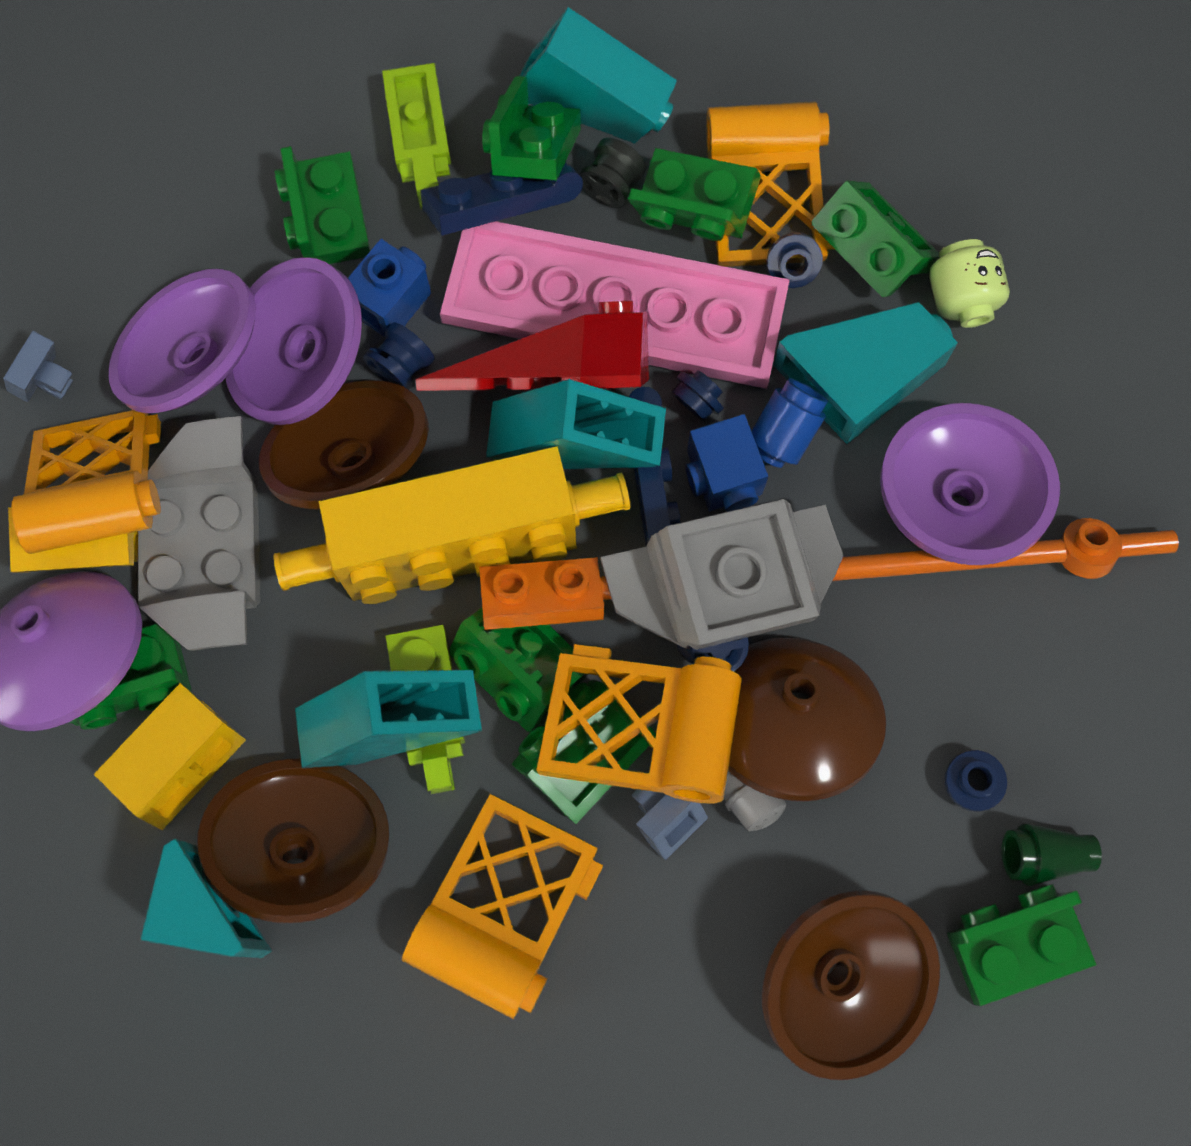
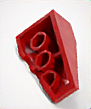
M633 301L599 302V313L579 316L416 379V391L494 389L495 386L507 385V388L512 390H530L567 379L597 388L642 387L649 381L647 312H634Z

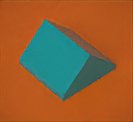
M173 839L163 846L141 940L232 957L263 958L272 951L253 919L229 906L212 890L202 872L197 845Z

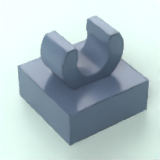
M35 331L31 332L3 377L9 393L28 402L36 388L39 387L48 394L60 400L63 399L73 383V380L70 379L72 373L53 363L56 358L53 341Z
M637 789L632 794V797L640 804L638 806L639 809L645 814L636 825L648 844L664 860L708 819L701 803L684 801L661 792Z

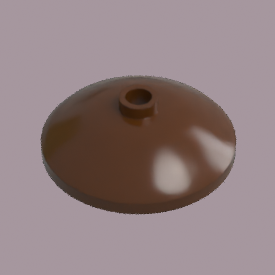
M376 380L343 384L341 389L323 408L310 417L292 424H275L261 447L259 470L268 489L279 500L295 507L320 510L318 501L397 483L411 469L425 447L429 432L428 418L418 397L401 385Z
M773 638L750 644L745 660L734 671L739 674L742 680L728 771L745 785L758 792L790 801L826 799L849 790L859 783L872 769L878 759L886 734V716L883 702L869 676L849 657L819 642L800 638ZM791 692L804 693L810 698L799 699L796 698Z
M301 758L264 763L232 779L221 788L208 804L198 830L199 862L206 881L212 890L229 906L243 914L276 923H300L317 920L348 907L368 891L382 871L388 853L389 823L387 814L373 789L364 780L340 766L302 768ZM294 858L304 860V862L297 864L286 863Z
M861 890L840 893L822 900L809 908L783 934L771 955L765 972L762 992L763 1012L768 1031L775 1044L792 1063L803 1071L830 1080H848L863 1077L895 1061L920 1035L929 1020L937 999L940 982V961L931 931L921 917L910 907L889 895L875 891ZM836 963L835 969L828 974L830 968Z

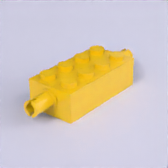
M558 446L318 501L326 543L285 553H274V566L278 582L283 591L290 590L292 587L334 578L337 583L341 582L352 601L361 599L364 604H377L395 598L397 595L396 591L415 586H419V589L423 591L437 590L451 585L454 582L453 577L475 572L480 577L479 567L508 565L533 559L534 562L563 559L567 556L568 550L577 548L575 527L580 526L581 519L620 510H630V499L622 472L617 473L615 476L571 486L570 481H566Z

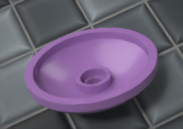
M309 257L291 259L274 266L250 287L256 305L253 333L240 361L225 378L229 392L236 404L249 416L270 424L285 425L296 423L310 417L323 408L347 380L359 350L362 317L354 287L340 270L322 260Z
M206 269L186 275L156 293L131 318L113 349L109 364V383L115 396L134 411L159 413L187 406L212 391L235 368L250 342L256 314L255 299L251 289L235 273L223 269Z
M954 403L934 407L918 414L901 427L893 437L887 448L881 468L880 484L883 501L898 529L911 542L927 553L958 564H995L1022 554L1043 536L1051 524L1059 504V474L1055 461L1045 443L1030 427L1019 419L989 406ZM962 496L968 500L970 505H960L952 497Z
M89 571L61 574L28 587L12 598L0 610L1 725L21 731H39L63 725L90 711L103 701L120 683L137 654L142 635V617L135 598L119 581L108 575Z

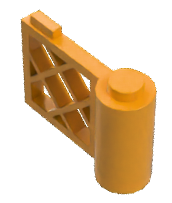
M817 102L708 107L706 115L708 159L757 168L761 179L753 204L767 191L788 209L772 228L750 211L747 224L762 235L763 238L753 249L729 251L728 236L723 235L721 241H716L717 265L724 267L767 265V254L770 248H764L769 242L773 244L780 237L778 235L779 231L794 215L812 229V238L815 239L822 251L823 261H826L828 256L827 250H834V248L812 226V220L824 207L819 148L820 146H827L829 142L828 113H819ZM807 169L808 189L797 201L774 183L784 170ZM766 171H772L768 176L762 173ZM808 200L810 202V212L803 207ZM798 254L793 255L788 259L787 263H804L805 257Z
M131 410L34 431L24 494L14 496L11 506L15 532L25 552L33 554L152 527L153 516L161 513L157 488L152 479L148 480L150 444L160 442L161 422L158 414L148 415V413ZM130 432L116 443L108 441L116 434ZM73 444L58 456L50 453V448ZM92 452L101 454L85 467L78 464ZM120 462L130 466V470L104 475ZM63 474L70 477L61 485L47 487Z
M574 644L573 654L560 653L537 765L539 775L661 792L673 798L695 803L710 804L723 801L742 680L739 674L731 670L729 662L715 657H698L695 659L694 664L676 668L612 660L610 648ZM572 672L598 675L608 689L580 710L568 696ZM609 677L624 679L614 685ZM641 681L663 683L664 690L661 704L639 718L623 697V694ZM616 700L633 724L604 744L587 720ZM567 706L573 715L563 721L565 707ZM658 721L656 737L654 738L648 727ZM579 725L582 726L598 748L578 763L555 760L559 739ZM641 733L653 749L649 774L623 770L611 753ZM603 759H606V761L612 768L598 767L595 765Z
M490 794L432 903L417 923L404 950L402 961L512 1019L516 1017L520 1008L531 1014L548 979L538 974V971L575 895L587 900L603 868L602 864L593 860L598 848ZM496 814L518 825L524 846L490 857L484 834ZM528 831L545 840L532 843ZM479 845L483 860L469 864ZM560 846L580 857L570 877L545 885L535 853ZM528 856L537 888L503 898L494 866ZM487 869L496 898L495 902L471 909L451 898L461 877ZM564 889L553 910L548 894ZM541 897L548 922L538 942H535L513 930L507 908ZM500 911L504 925L485 915Z

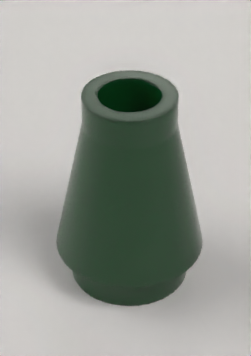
M1024 823L1017 830L1007 831L1002 841L1001 854L1006 874L1010 879L1021 880L1027 886L1081 872H1095L1100 868L1102 861L1100 843L1092 834L1079 835Z

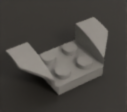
M226 417L185 423L148 471V480H153L158 491L161 513L153 516L151 528L138 531V606L189 651L247 645L246 609L256 608L261 603L258 492L253 475L243 462L242 417Z
M782 499L666 526L651 536L646 547L600 557L617 614L685 649L689 645L697 650L814 621L820 614L821 602L837 573L844 555L836 537L826 504L793 512L791 504Z

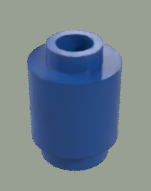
M791 378L787 379L783 388H776L751 430L762 460L778 468H782L785 462L798 464L826 418L822 411L828 403L827 398L810 386Z

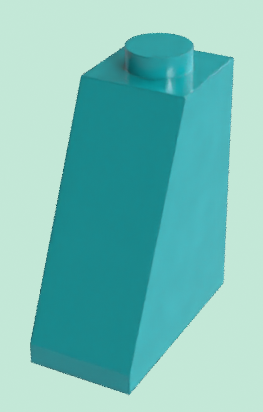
M567 7L532 50L519 75L527 77L528 102L530 105L534 106L542 102H556L564 108L580 109L581 124L634 144L650 130L656 133L659 132L668 120L674 107L668 100L677 83L676 79L569 7Z
M918 302L788 335L779 342L773 366L786 380L788 378L798 380L827 398L828 403L822 411L826 415L824 421L846 444H849L942 369L958 342L953 338L948 324L940 316L930 314Z
M567 379L493 402L486 458L500 460L558 446L563 469L660 466L666 408Z
M473 670L364 671L295 708L302 768L357 765L482 731Z

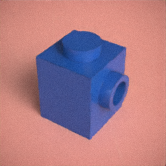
M380 239L348 277L359 300L362 322L384 337V332L393 322L405 326L431 294L426 273L427 267L424 261L409 248L401 246L399 249H396L383 239Z
M745 414L690 431L687 453L691 463L685 464V471L694 496H704L709 512L725 507L727 512L748 508L759 500L758 496L763 495L769 476Z

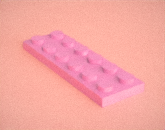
M495 221L462 230L440 317L443 324L522 339L579 316L599 313V302L633 301L634 312H647L649 365L684 371L690 374H695L699 370L710 378L767 389L790 279Z

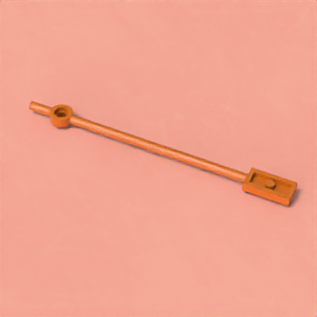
M1081 518L1067 526L1061 539L1037 541L1027 551L1007 561L988 565L958 564L938 558L924 550L843 557L833 581L1061 562L1069 572L1086 579H1097L1107 575L1113 569L1119 557L1175 553L1178 549L1179 541L1174 530L1118 534L1114 528L1101 520ZM598 557L479 567L484 630L604 620L603 600H612L605 576L600 577Z

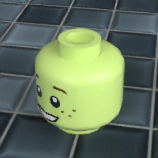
M969 239L948 245L939 252V259L930 268L929 278L938 314L947 320L960 321L963 328L977 327L991 322L995 318L994 311L1003 306L1008 300L1010 290L1002 256L993 247L984 246L981 240Z

